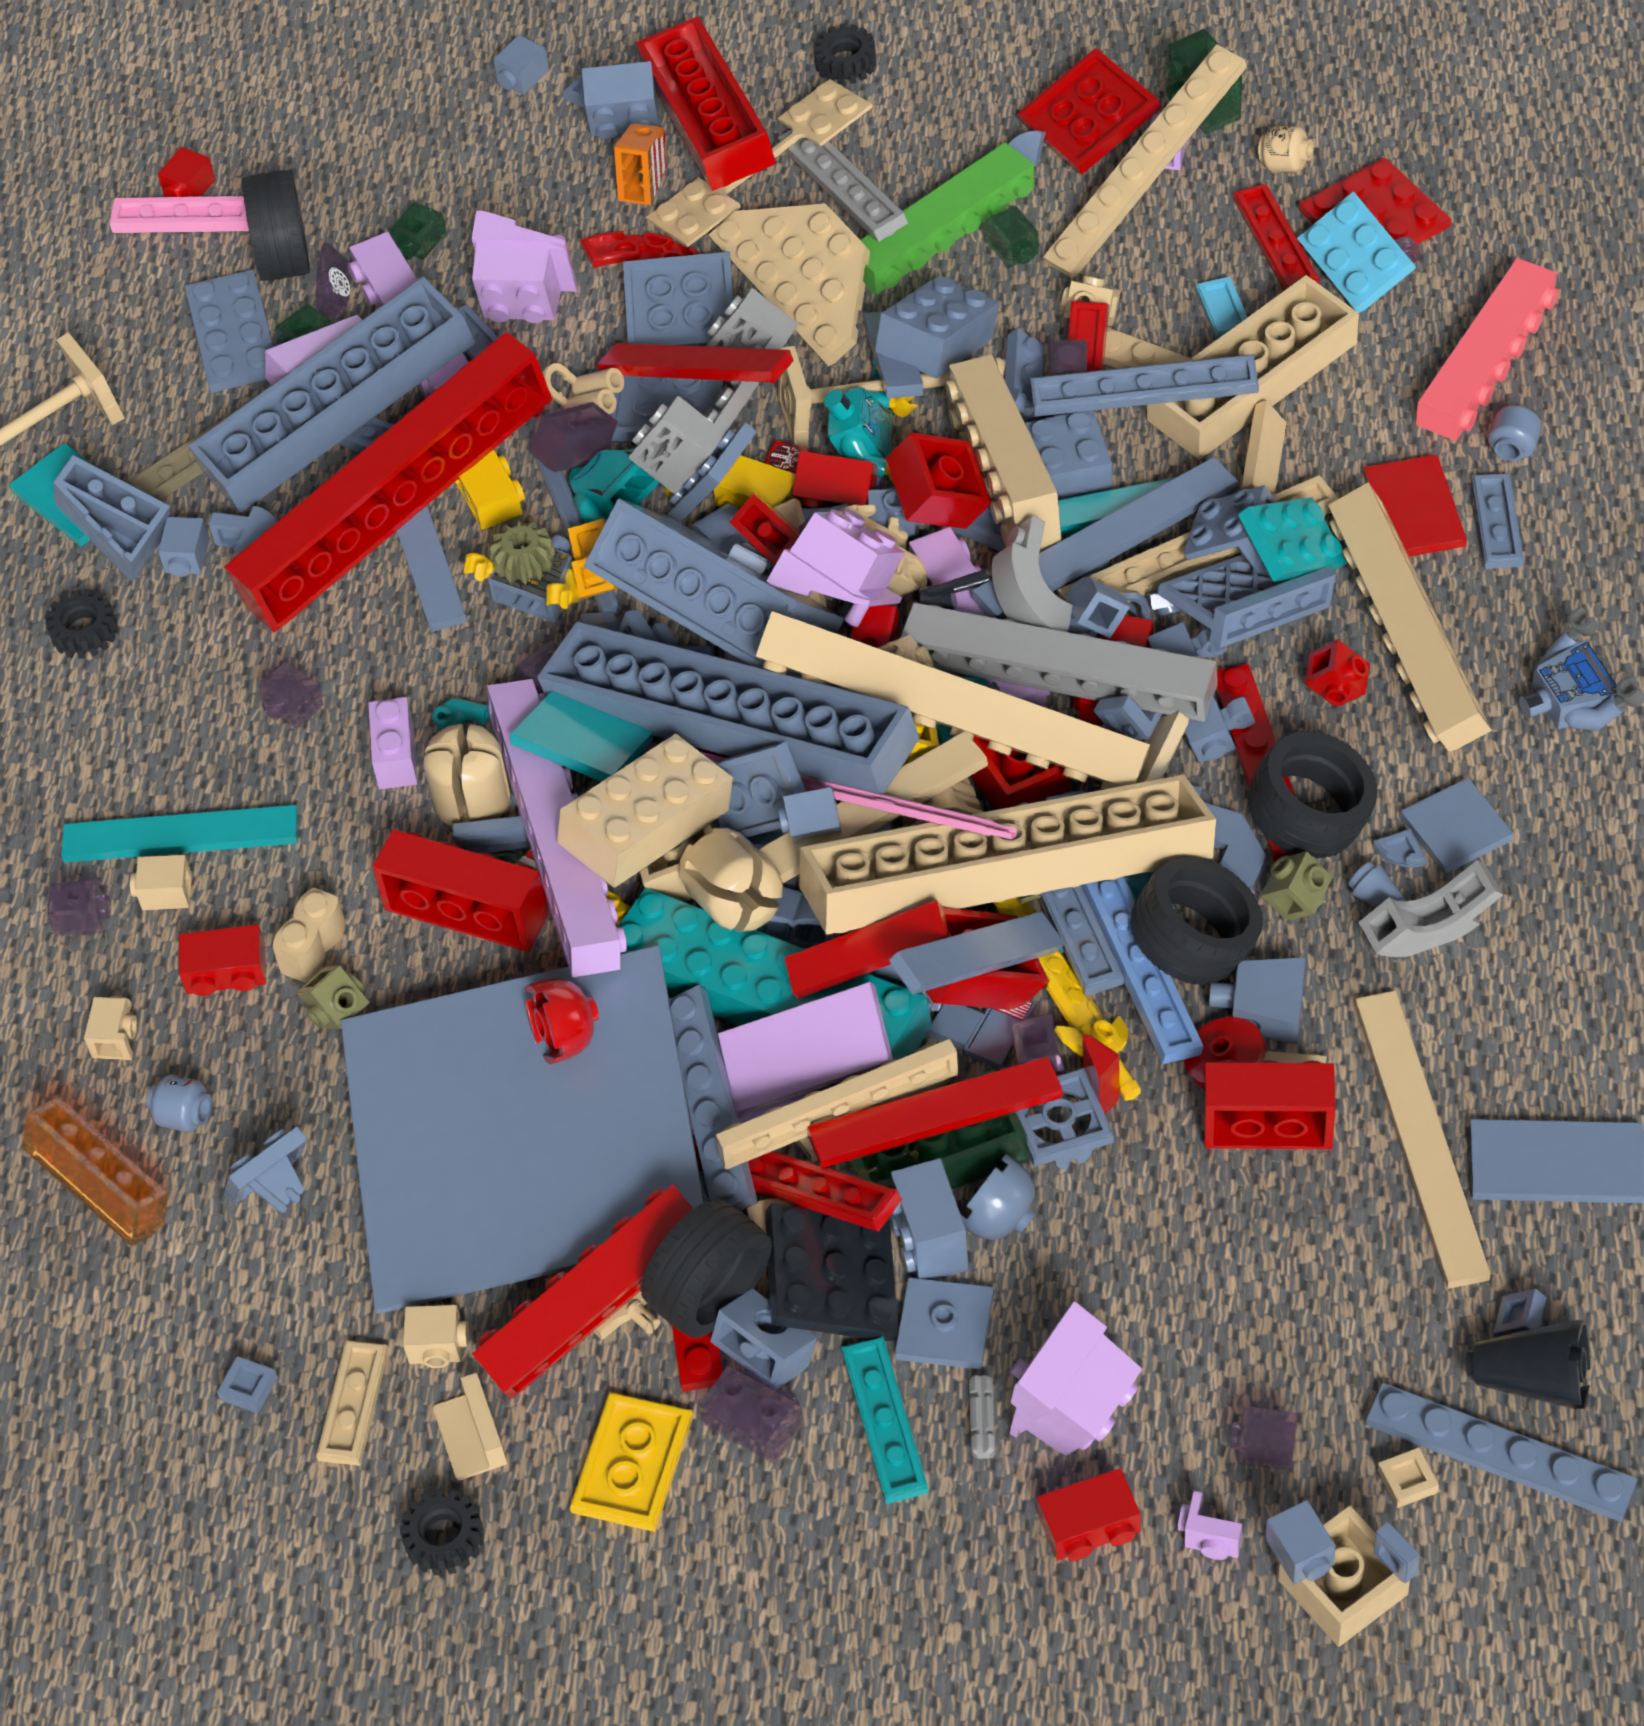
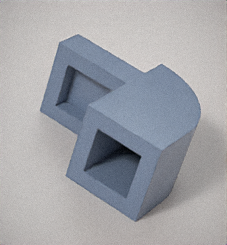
M253 506L249 517L233 513L213 512L209 526L215 545L235 548V555H237L257 540L263 532L275 525L277 521L267 510Z
M1083 577L1078 580L1066 594L1068 603L1072 604L1068 633L1088 634L1094 638L1099 633L1111 638L1130 608L1125 594L1090 577Z

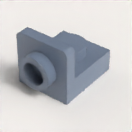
M1129 695L1100 699L1094 709V712L1110 731L1136 740L1149 739L1162 715L1157 712L1141 710L1137 702Z

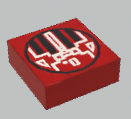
M775 440L764 463L796 474L799 452H810V448Z

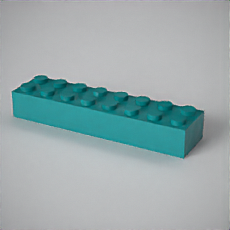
M649 888L643 890L617 927L623 928L626 938V952H620V954L659 945L670 999L700 985L708 993L713 1016L737 1026L871 982L876 987L893 1059L899 1060L913 1054L932 1026L926 996L918 993L913 995L908 989L867 973L798 999L792 992L784 957L805 949L757 930L738 932L735 928L727 930L720 927L705 910Z

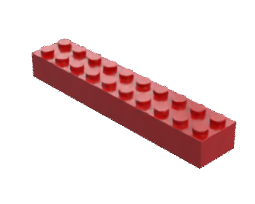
M506 331L496 341L490 343L473 360L464 365L443 385L435 389L431 395L413 410L406 413L389 430L377 437L371 445L351 459L329 480L322 483L317 490L299 505L293 507L275 525L263 532L257 540L241 553H238L224 568L246 608L273 633L276 632L459 479V476L476 465L551 402L553 398L535 353Z

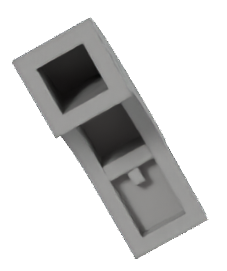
M1031 516L1021 525L1013 527L1007 537V547L993 557L992 579L995 593L1008 619L1022 624L1037 627L1047 626L1058 631L1068 632L1072 604L1056 596L1042 577L1039 568V553L1045 521Z
M1476 860L1444 887L1426 897L1413 901H1397L1389 897L1360 920L1359 924L1377 954L1387 957L1412 956L1459 939L1480 925L1477 916L1500 899L1503 893L1487 866Z

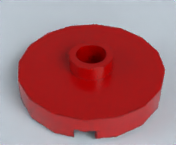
M1237 1017L1215 1019L1197 1031L1203 1044L1202 1053L1200 1056L1184 1059V1066L1194 1084L1205 1090V1062L1232 1060L1237 1063H1260L1264 1061L1265 1052L1267 1053V1044L1257 1026L1247 1019Z

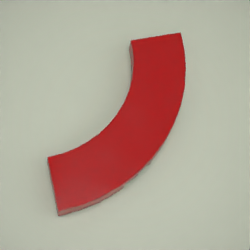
M624 231L598 234L580 240V246L593 268L623 263L625 261L701 254L693 247L688 249L675 243L671 237L645 232V235H624Z

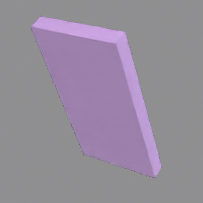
M871 982L718 1033L735 1110L741 1115L841 1082L853 1075L865 1074L893 1059L876 987Z

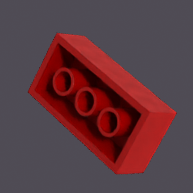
M392 829L372 866L384 910L530 953L549 915L539 871L526 864L520 863L516 865L499 860L488 853L478 854L464 850L453 843L446 842L443 844L429 840L415 832L405 833Z

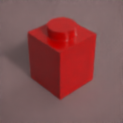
M183 147L176 152L158 173L164 197H201L215 182L210 158Z

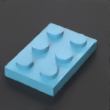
M1354 191L1297 238L1358 313L1366 310L1416 268Z

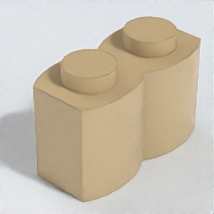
M312 888L300 898L294 909L293 918L279 929L273 941V951L281 974L305 983L319 972L325 960V952L339 942L345 930L346 922L338 896Z

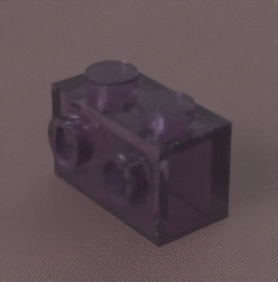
M730 1366L725 1368L698 1406L702 1425L774 1465L804 1425L801 1406L791 1394L781 1390L777 1393L764 1386L762 1381L753 1373L746 1370L739 1372Z

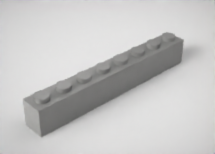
M914 603L900 637L902 638L910 634L919 647L924 646L931 656L933 668L1096 701L1129 695L1137 702L1141 710L1166 715L1181 712L1188 719L1202 722L1206 721L1218 685L1216 661L1208 660L1201 656H1187L1168 652L1161 648L1151 649L1131 645L1124 641L1115 642L1094 638L1088 634L1058 631L1047 626L1037 627L1022 624L1011 619L1001 620L981 616L974 612L944 609L938 605Z

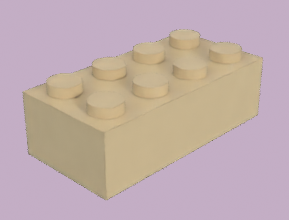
M674 734L561 808L557 843L615 888L728 812L733 777L679 735Z

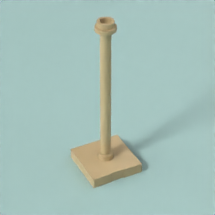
M69 332L58 338L57 342L75 375L72 378L73 383L0 428V446L80 395L83 397L89 395L112 425L125 419L103 374Z
M795 346L780 348L782 350H790L794 360L779 377L778 400L791 444L808 447L810 408L812 404L823 403L824 398L829 392L839 389L844 393L850 388L858 387L869 391L885 392L881 380L810 389L806 385ZM996 357L994 360L1005 381L1006 359ZM950 370L937 379L927 374H920L923 381V389L945 386V382L951 380Z

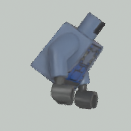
M1579 607L1572 611L1569 617V623L1572 626L1571 630H1564L1536 665L1532 682L1533 692L1519 698L1521 710L1526 718L1547 712L1557 729L1572 727L1573 729L1598 731L1623 713L1626 704L1631 707H1637L1644 702V693L1638 689L1639 682L1634 677H1624L1616 684L1587 640L1580 642L1579 637L1581 635L1590 636L1597 630V621L1593 617H1590L1585 624L1580 626L1581 621L1586 618L1588 613L1584 608Z

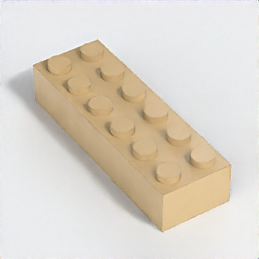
M1305 275L1188 360L1196 361L1254 354L1259 383L1258 393L1147 405V421L1198 460L1202 459L1252 422L1255 404L1267 400L1271 406L1275 405L1356 345L1359 313Z
M993 355L949 365L951 380L946 381L945 386L950 403H953L954 408L948 411L950 424L954 432L959 431V440L971 442L992 503L990 509L995 524H1002L1001 534L1005 546L1007 537L1013 527L1021 525L1031 516L1045 521L1040 553L1061 542L1057 490Z

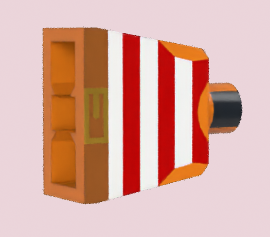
M634 123L630 124L614 146L618 201L652 205L667 167L665 130L657 125L650 126ZM638 173L643 174L641 180L637 176Z

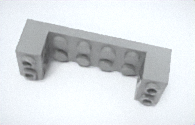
M752 288L743 299L737 295L724 311L728 315L726 319L719 316L707 331L712 337L705 347L780 349L784 347L798 326V323ZM727 381L731 384V387L729 388L725 385L712 401L717 406L714 410L710 407L704 415L679 396L668 407L662 403L649 419V422L653 425L650 427L645 423L631 440L636 444V447L628 458L676 495L711 456L759 382Z

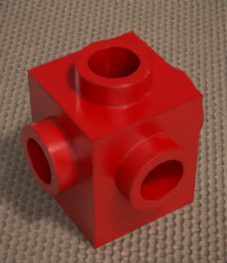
M1337 639L1309 653L1304 684L1332 705L1342 706L1366 694L1370 663Z

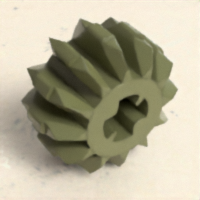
M518 521L516 527L511 528L504 525L502 533L493 534V545L490 546L489 554L491 562L494 564L495 572L499 577L506 576L510 584L521 579L526 586L528 579L535 578L541 581L542 572L551 571L555 549L546 528L539 529L535 522L523 526Z

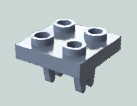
M295 1127L289 1133L281 1129L264 1142L265 1149L259 1155L252 1158L250 1154H247L229 1168L231 1174L227 1177L228 1181L224 1195L233 1206L253 1192H256L280 1213L286 1212V1205L289 1204L290 1200L293 1203H299L300 1195L303 1194L304 1188L292 1163L302 1156L307 1142L306 1137L299 1128Z

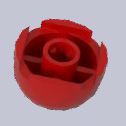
M559 978L547 979L526 986L525 992L533 994L532 999L525 1000L533 1037L537 1044L542 1040L545 1041L551 1053L543 1055L545 1061L552 1065L580 1054L591 1042L594 1034L593 1022L599 1020L598 1008L593 997L586 998L581 988L569 980Z

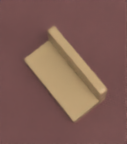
M477 1373L460 1378L465 1395L436 1404L433 1407L457 1480H463L507 1464Z

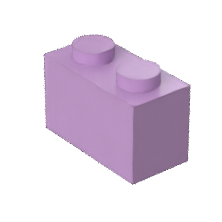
M407 697L368 702L372 765L379 789L417 785L414 723Z

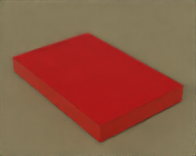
M1437 454L1364 467L1363 475L1366 483L1369 482L1382 500L1408 556L1466 547L1467 538Z

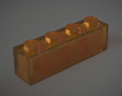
M58 1096L26 1113L22 1149L130 1246L152 1235L164 1225L168 1192Z

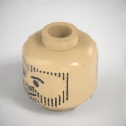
M1299 126L1271 127L1266 134L1261 136L1258 146L1260 161L1265 163L1266 168L1272 172H1300L1305 167L1306 162L1312 159L1314 151L1313 141L1308 139L1306 131Z

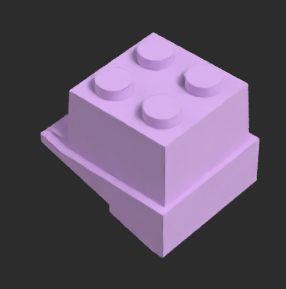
M476 211L472 232V242L475 249L472 280L484 318H489L495 322H506L508 319H524L530 323L554 320L561 291L578 292V285L565 237L561 235L550 236L516 226V221L486 211Z
M831 509L830 512H815L791 549H784L767 582L773 586L810 596L814 591L851 602L853 605L844 620L850 625L858 627L870 606L900 603L903 597L889 590L887 586L905 552L895 546L897 542L895 538L878 529L875 532L863 525L865 519L850 509H845L844 511Z
M1075 1301L1070 1304L1030 1364L1028 1365L1020 1358L1010 1370V1373L1019 1379L1015 1384L1010 1402L1016 1407L1010 1435L1017 1437L1019 1433L1027 1430L1054 1450L1066 1456L1079 1448L1082 1451L1086 1450L1094 1439L1100 1442L1109 1433L1115 1423L1111 1415L1118 1405L1124 1407L1136 1393L1138 1386L1134 1381L1142 1371L1139 1365L1103 1334L1108 1327Z

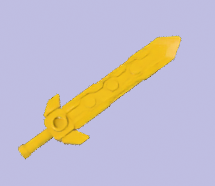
M1016 898L1006 899L1002 902H993L1000 914L1017 915L1020 918L1037 913L1030 902L1019 904ZM1060 950L1056 953L1039 957L1038 959L1050 981L1046 985V989L1070 1026H1056L1055 1032L1060 1040L1083 1057L1082 1038L1088 1034L1118 1054L1124 1048L1128 1039L1129 1029L1123 1019L1118 1016L1112 1024L1105 1020L1091 996L1085 997L1073 970ZM1119 1058L1120 1094L1125 1101L1133 1100L1141 1094V1088L1136 1080H1133Z

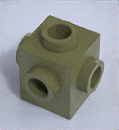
M1307 851L1291 856H1283L1272 866L1271 876L1261 896L1285 919L1293 920L1314 915L1317 908L1325 900V892L1333 877Z
M340 965L323 967L296 992L309 1008L306 1013L310 1020L319 1028L323 1029L325 1027L328 1030L342 1029L341 1020L362 1015L360 1011L370 1003L362 993L364 987L354 975L346 974Z

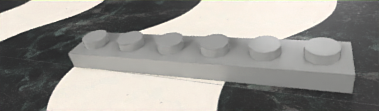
M791 129L778 137L779 143L788 137L793 130ZM800 138L785 150L877 242L893 235L897 230L908 224L904 212L829 141L820 147L807 138Z

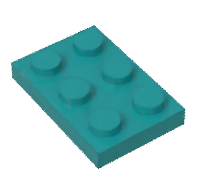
M1313 497L1250 506L1238 514L1273 582L1298 578L1325 567L1330 571H1335L1347 564L1340 542L1332 535L1324 520L1323 510L1315 503Z

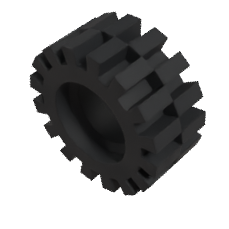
M839 24L840 29L838 30L831 26L828 28V33L822 31L819 34L820 38H816L814 41L816 71L819 72L820 77L823 79L827 77V80L831 79L832 81L838 79L839 85H845V80H850V84H854L857 77L861 80L866 79V73L871 75L874 71L873 67H876L875 40H873L872 34H867V29L863 27L857 31V25L851 24L850 29H846L845 24ZM844 51L856 53L848 57L835 56V54Z
M88 589L84 590L83 595H80L78 590L72 591L73 597L71 598L63 594L60 596V604L54 601L50 605L52 611L47 610V620L45 621L50 639L60 654L65 651L66 657L73 658L74 654L77 653L79 659H85L86 652H90L91 656L94 657L98 655L97 648L100 647L103 651L108 649L107 641L114 642L116 639L115 633H118V625L113 608L107 597L103 598V595L99 592H96L93 596L92 591ZM82 618L95 619V622L85 629H69V626L76 620Z
M435 1489V1498L430 1499L428 1492L421 1494L423 1501L421 1505L415 1500L409 1504L411 1514L403 1513L401 1518L403 1525H400V1534L406 1553L413 1565L417 1563L419 1569L427 1573L428 1569H432L433 1575L441 1576L443 1569H447L449 1575L457 1573L455 1566L461 1564L463 1569L470 1565V1556L475 1559L480 1553L478 1545L483 1546L484 1537L482 1532L484 1530L475 1504L472 1506L471 1500L466 1495L460 1499L458 1491L450 1489L449 1496L446 1497L443 1489ZM451 1520L459 1526V1533L450 1543L436 1546L426 1540L428 1528L436 1521Z

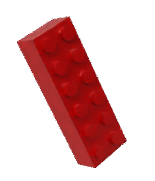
M699 16L635 42L641 61H651L656 93L712 191L728 186L735 181L761 172L776 164L764 126Z

